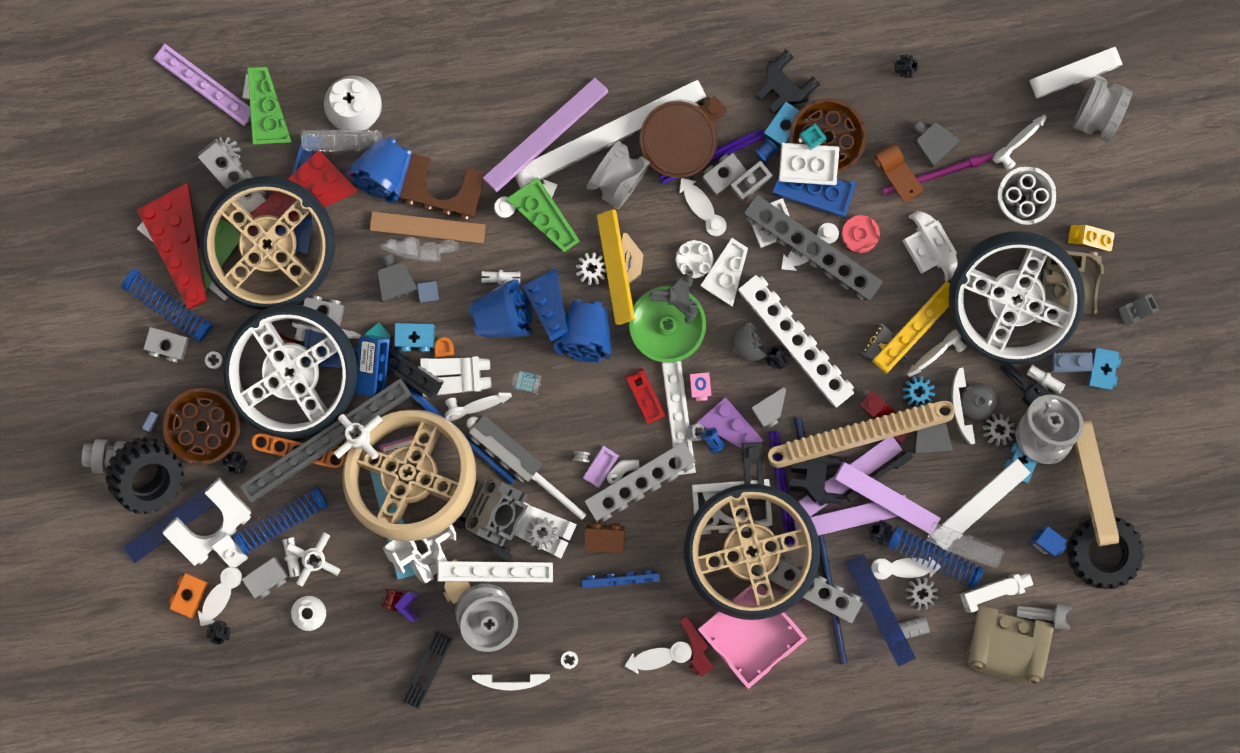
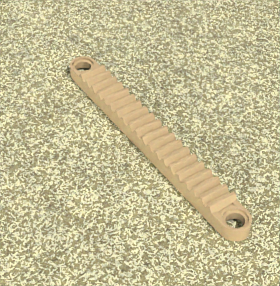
M949 401L928 403L918 408L913 407L911 410L906 409L904 412L898 411L896 414L884 415L882 418L876 417L874 420L869 419L867 422L861 421L860 424L854 423L852 426L847 425L845 428L839 427L837 430L832 429L830 432H823V434L817 433L815 436L810 435L808 438L803 437L793 442L788 441L786 444L771 448L768 453L769 463L773 467L781 468L952 420L955 409ZM946 407L950 410V413L942 415L939 412L940 409ZM780 453L783 455V459L775 461L772 458L773 455Z

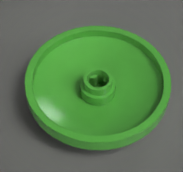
M663 286L652 290L668 291V288L673 286ZM652 290L641 296L633 307L635 320L629 321L632 341L644 356L656 362L675 363L688 358L699 348L706 331V317L701 304L689 293L690 302L696 301L698 306L696 308V317L693 318L691 324H687L684 320L686 316L675 306L668 305V302L651 301L650 292Z

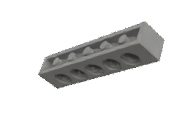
M682 442L587 499L585 503L595 520L599 521L601 519L604 522L612 517L611 513L615 510H618V512L623 511L629 507L627 503L634 500L636 503L645 497V492L649 490L654 492L662 487L660 483L665 480L669 483L678 477L677 473L683 470L686 473L694 468L693 464L696 460L686 443ZM672 458H678L680 461V465L676 469H672L669 465ZM658 467L663 470V476L660 479H656L653 476V470ZM641 477L647 481V485L643 489L638 488L636 484L637 480ZM624 487L630 490V496L626 499L620 495V491ZM607 497L612 498L614 501V505L610 509L604 506V500Z
M765 547V549H766L768 552H774V551H772V550H770V549H768V548ZM782 556L778 563V569L772 572L768 579L790 590L798 580L803 567L800 565L798 568L792 566L793 561ZM755 565L751 569L759 575L763 572L762 567L759 565ZM787 570L795 572V578L792 581H788L784 577ZM816 575L812 588L807 591L803 598L852 624L863 604L860 602L861 598L853 593H850V595L843 593L844 588L836 584L830 586L826 584L827 579ZM827 588L830 595L827 599L819 597L818 592L820 589ZM837 598H845L847 605L844 608H838L835 604Z

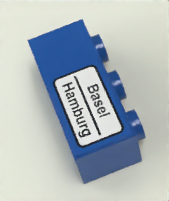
M374 335L360 336L358 343L356 394L373 397L386 388L390 338Z
M1046 526L1039 527L1028 543L1046 556H1056L1064 551L1066 548L1064 544L1067 540Z

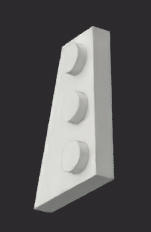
M731 238L701 284L702 288L733 307L748 250L747 247Z

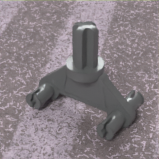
M687 269L685 275L672 288H668V291L652 290L650 292L651 301L668 302V305L675 306L686 316L684 320L687 324H691L693 318L696 317V308L698 306L696 301L690 302L689 287L693 283L692 276L694 274L691 269Z

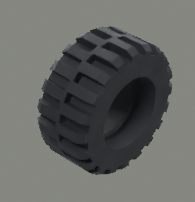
M143 437V440L135 438L133 442L130 443L128 441L123 444V448H118L115 451L116 455L114 457L111 456L109 460L110 466L106 468L108 475H106L105 479L110 493L121 506L130 512L133 511L135 514H142V512L144 514H151L152 511L158 512L162 510L161 507H167L171 504L170 501L178 496L177 491L182 488L183 484L181 481L184 480V473L182 472L184 468L179 457L169 446L162 443L159 439ZM148 464H158L157 474L150 483L138 488L132 487L133 477L140 468Z
M1114 516L1119 541L1123 547V557L1120 564L1112 570H1100L1089 559V545L1096 537L1092 519L1089 518L1087 521L1082 522L1078 529L1073 531L1072 539L1068 542L1069 551H1067V557L1070 558L1069 565L1074 569V574L1085 584L1095 588L1115 589L1128 584V581L1137 576V571L1141 570V561L1145 557L1142 550L1144 543L1141 542V535L1134 530V526L1122 518Z

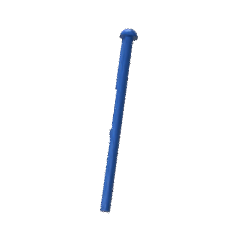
M403 380L413 399L427 411L445 418L439 410ZM463 433L472 451L512 485L516 479Z

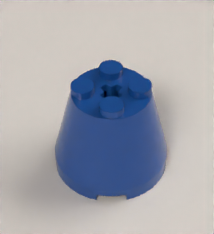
M387 137L386 139L380 138L349 167L346 175H351L353 178L352 183L374 198L375 196L383 197L386 203L395 204L403 188L412 152L407 148H401L396 145L397 142L393 138Z
M513 279L503 283L473 301L472 305H469L470 315L474 317L475 321L474 331L476 335H481L484 338L524 337L532 334L533 330L530 328V322L533 321L530 303L526 293L523 294L519 289L520 282Z
M573 300L566 314L568 332L554 340L553 350L561 356L565 353L570 357H574V360L581 362L598 363L601 362L602 358L609 360L611 341L608 311L602 307V303L592 301L590 304L580 300Z

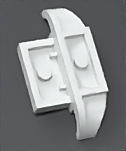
M921 211L910 214L908 216L909 219L914 220L918 226L916 228L917 232L902 242L922 274L937 265L938 269H943L945 281H949L952 279L957 268V252L938 220L936 221L933 217Z

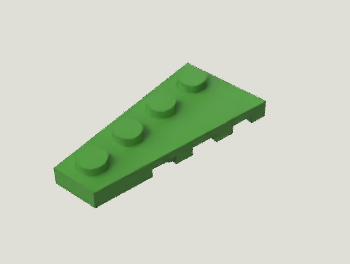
M248 67L253 144L291 142L268 67Z
M538 177L506 198L563 252L580 242Z
M223 220L218 222L214 240L215 253L221 268L239 244L240 233L233 224ZM199 248L198 251L199 257L201 259V270L206 292L210 284L212 283V280L210 279L208 273L205 270Z

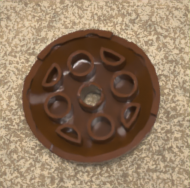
M832 98L818 99L804 106L792 122L789 136L790 143L805 144L799 136L800 133L816 123L822 133L826 131L832 133V139L820 145L839 146L837 174L852 167L861 157L866 144V129L859 113L846 102Z
M209 388L187 390L178 395L165 412L163 423L165 441L180 459L188 463L206 465L217 462L231 452L238 440L240 433L238 412L230 399L216 390ZM201 421L207 423V428L203 432H200L198 429V424Z

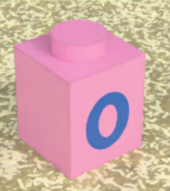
M709 372L690 374L691 396L696 398V401L708 400L707 397L711 396Z

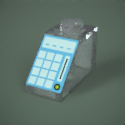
M519 370L518 374H514L512 385H515L514 389L537 396L542 376Z

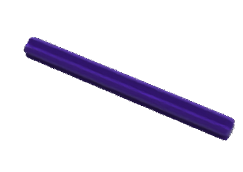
M757 129L718 147L709 163L720 159L725 154L729 155L763 139L765 136L762 129ZM663 174L659 175L662 184L676 179Z
M778 431L769 432L771 448L781 445ZM776 453L772 458L775 461H781L783 455ZM774 467L777 489L789 495L785 468ZM780 507L784 534L795 531L792 516ZM785 537L787 545L795 544L793 537Z

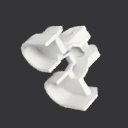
M450 525L442 532L422 539L421 541L425 542L427 551L422 554L417 551L414 541L391 540L383 547V551L388 560L394 564L397 571L404 574L403 566L410 563L417 578L421 582L427 583L433 580V575L437 573V562L447 561L441 550L440 543L448 539L456 541V532L454 527Z

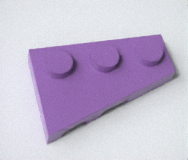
M726 397L697 422L707 429L715 427L720 437L742 449V443L763 442V439Z

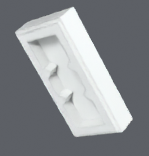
M224 532L210 543L230 567L236 568L248 559L247 555L242 553L239 546L227 532Z

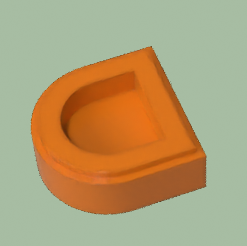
M441 337L436 340L434 344L435 358L455 356L454 346L449 338Z

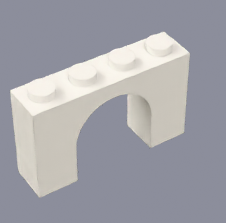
M217 478L205 490V494L220 508L223 514V523L217 532L209 536L196 535L178 517L171 521L162 531L170 542L194 566L197 563L202 564L209 557L207 554L212 549L215 551L210 544L213 540L224 532H227L231 537L237 531L235 528L240 523L244 525L251 518V509L220 478Z

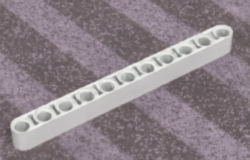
M699 80L694 81L532 160L514 177L520 188L537 177L542 180L615 144L617 141L640 132L648 114L659 105L678 99L699 103L706 99L707 96Z

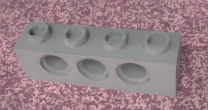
M215 139L198 153V158L227 189L240 181L253 178L248 170L244 171L241 168L240 160L235 155L232 157L228 153L229 148L223 141L219 142ZM218 157H224L227 162L223 165H219L216 162V159ZM234 171L239 174V177L231 179L228 174ZM253 192L236 201L251 213L266 201L265 194L267 192Z

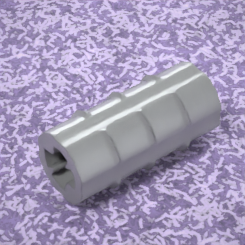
M926 617L915 618L914 620L888 626L892 643L930 633Z

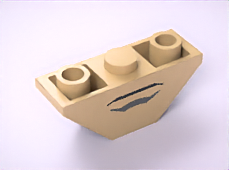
M623 233L621 241L628 282L630 284L641 276L643 253L627 233Z

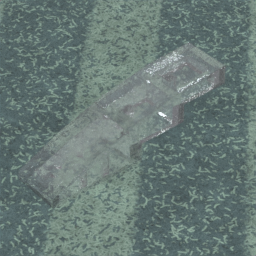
M303 130L301 131L302 150H367L381 138V131Z

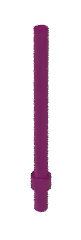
M991 152L978 157L975 155L969 157V160L917 176L916 179L919 183H923L969 167L975 168L980 166L981 163L992 160L993 155ZM893 185L882 188L884 195L896 191Z

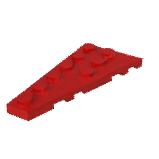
M320 150L287 179L309 190L321 202L324 208L359 192ZM274 192L251 215L254 218L261 215H274L280 218L296 199L280 192ZM289 212V218L294 221L298 220V212ZM251 225L248 227L250 234H258L256 226ZM277 225L275 229L278 230L280 228H283L284 226Z
M186 183L137 209L188 309L191 310L206 302L207 298L198 251L199 246L192 212L189 184Z

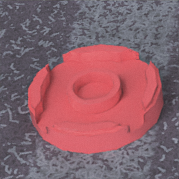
M857 215L846 221L842 228L841 236L843 243L849 250L861 254L869 252L876 246L880 232L878 225L873 219L868 216Z

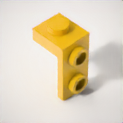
M1071 225L1068 244L1087 245L1111 251L1114 233L1088 225Z

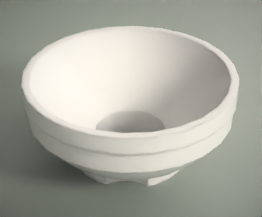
M304 596L299 598L292 606L291 617L298 628L312 631L324 623L326 608L317 597ZM304 608H310L313 611L311 619L303 618L302 611Z

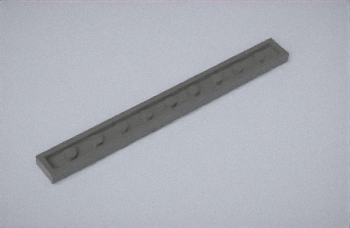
M400 378L345 416L351 423H359L365 426L377 415L381 417L411 397L412 394ZM339 420L242 484L240 487L249 502L253 503L346 440V428Z

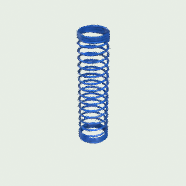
M133 269L122 282L121 289L124 291L128 290L129 294H133L134 298L138 297V300L143 301L144 305L148 304V307L153 308L154 312L159 311V315L164 314V319L169 318L170 323L174 321V326L179 325L180 330L184 328V333L189 332V337L194 335V340L199 343L209 333L213 323L209 320L206 321V318H204L197 330L190 335L192 328L200 320L201 315L196 318L191 328L185 331L187 325L196 315V311L193 312L187 323L180 328L182 321L191 311L188 309L181 321L175 324L177 318L184 311L186 304L182 306L176 317L170 321L172 314L180 306L181 301L175 305L171 314L165 317L166 312L173 305L176 297L171 300L166 310L160 314L162 307L170 299L171 293L165 298L162 305L155 310L156 305L163 298L166 290L161 293L156 303L150 307L152 300L160 292L161 286L158 287L151 299L145 303L146 298L153 291L156 283L151 286L146 296L140 300L141 294L150 285L151 279L147 281L141 292L135 296L136 291L143 284L146 276L140 280L136 289L131 293V287L140 278L141 272Z
M315 486L314 489L312 488L313 494L309 490V493L316 505L317 510L313 507L311 502L308 500L307 496L303 493L311 509L312 514L306 508L300 497H298V499L306 513V516L302 513L296 502L292 500L298 510L301 520L295 514L289 503H287V505L289 506L294 516L295 522L291 519V517L285 510L284 506H282V509L284 510L289 520L290 526L282 517L279 510L276 509L284 524L285 529L280 525V523L274 516L273 512H271L279 528L280 533L271 523L267 515L266 518L271 525L274 535L267 528L262 518H260L262 524L264 525L267 531L269 539L263 533V531L261 530L256 521L255 524L262 535L263 541L256 534L252 525H249L257 539L258 545L252 539L247 529L244 528L252 543L253 548L245 540L241 531L233 534L234 539L244 555L250 553L249 548L254 551V544L257 547H260V542L262 544H265V538L268 541H271L270 535L273 538H276V532L279 535H281V529L284 532H287L286 525L290 529H292V523L297 526V519L300 522H303V517L305 519H308V513L311 516H314L313 510L316 513H319L318 506L322 510H324L325 508L327 509V507H329L328 503L324 498L323 494L321 493L320 489L317 486Z
M897 526L887 548L891 550L894 548L895 551L906 534L899 552L901 554L907 541L912 536L905 557L916 539L917 543L910 559L913 558L923 541L916 562H918L925 547L929 544L926 555L921 563L922 565L934 547L933 554L927 565L928 568L940 549L937 561L933 567V570H935L937 563L946 551L938 573L941 572L943 565L951 555L948 567L944 573L945 576L952 562L957 557L950 578L962 560L955 581H957L964 566L968 563L961 584L974 565L966 586L969 585L971 589L977 587L983 575L984 567L978 566L975 569V563L970 565L969 560L964 563V557L958 561L959 556L955 555L953 558V552L947 555V549L942 552V547H939L936 550V544H933L930 548V541L925 544V539H922L919 542V536H916L913 540V533L908 537V530L902 534L903 529Z

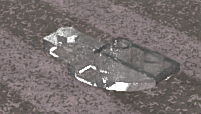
M406 237L401 242H396V239L385 240V244H381L382 250L389 254L418 262L442 261L441 254L460 251L459 243L454 242V239L444 240L443 244L435 245V242H427L422 247L420 240H415V237Z
M936 522L933 523L926 538L927 541L944 547L945 550L995 568L998 567L1005 550L970 535L967 536Z

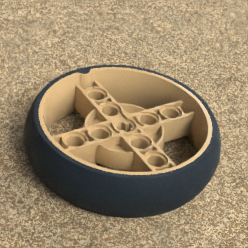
M260 176L245 179L230 186L211 204L201 227L200 253L206 272L223 294L243 306L264 310L277 305H296L311 296L320 287L332 266L335 253V235L326 209L309 190L291 180L274 176ZM258 191L280 192L296 199L280 218L274 215H261L254 218L236 200ZM241 212L244 215V220L241 222L236 221L234 213ZM289 212H298L299 219L291 220ZM309 212L313 216L320 234V254L313 271L294 255L296 251V237L293 229ZM222 215L241 232L239 236V250L242 258L226 274L217 260L214 246L216 228ZM251 225L256 226L258 234H250L248 227ZM283 225L286 228V233L278 234L275 229L276 226ZM264 239L272 241L271 248L269 246L267 248L264 247ZM253 252L257 253L259 255V261H251L249 258V254ZM284 252L287 255V260L279 261L276 256L277 253ZM293 265L299 266L301 273L293 274L291 267ZM237 267H244L246 274L243 276L238 275L236 272ZM255 269L263 272H273L281 269L298 285L297 288L279 295H259L246 291L239 286Z
M761 484L733 486L709 498L692 518L684 542L686 571L697 593L717 611L743 620L771 618L793 607L811 587L820 561L818 534L807 511L787 493ZM747 499L766 500L780 506L792 516L800 530L776 536L768 527L753 523ZM730 504L736 528L726 537L723 550L699 556V542L705 525L719 509ZM739 509H744L747 512V517L743 520L738 519L736 516V512ZM743 528H750L752 530L750 538L742 537L741 531ZM785 537H793L795 540L794 546L787 547L784 544ZM772 541L776 544L774 552H768L765 549L767 542ZM752 546L753 549H757L755 557H751L750 554L747 555L748 547ZM805 547L804 565L798 580L788 592L774 600L768 576L776 569L781 553ZM734 551L738 553L739 558L736 562L728 560L727 555L729 552ZM713 556L718 557L720 560V564L717 567L709 565L708 561ZM759 565L762 567L763 572L760 576L752 574L751 569L753 566ZM728 568L738 578L751 581L757 605L739 604L724 598L712 588L704 574ZM759 584L767 586L768 591L765 595L757 593L756 588Z

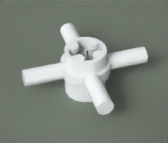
M344 414L340 415L338 420L346 428L345 436L347 442L334 452L339 459L353 447L364 449L372 459H376L379 454L369 444V432L383 421L380 416L377 415L368 424L363 426L359 423H351Z
M323 532L316 547L303 550L291 543L288 544L286 550L301 557L302 564L304 565V569L296 582L298 585L303 587L310 572L321 568L336 576L339 574L341 569L326 562L322 552L330 537L329 534ZM314 554L319 560L310 564V555Z

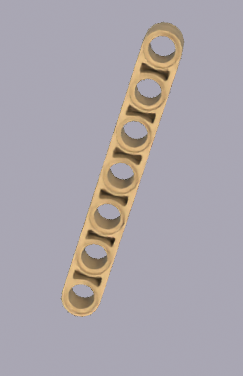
M1083 420V431L1074 447L1098 546L1119 543L1118 530L1091 420Z

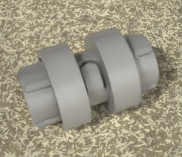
M95 439L94 444H84L82 466L90 467L92 473L105 474L107 466H110L109 460L111 456L114 457L116 455L115 451L118 448H123V444L126 441H116L115 446H110L109 440Z

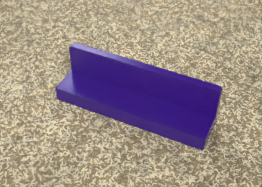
M414 590L407 592L395 605L411 622L420 618L409 608L419 596Z

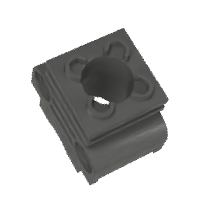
M495 478L487 479L484 484L476 480L471 500L461 514L462 517L466 518V529L502 547L506 538L512 540L517 524L525 514L528 505L524 504L528 494Z

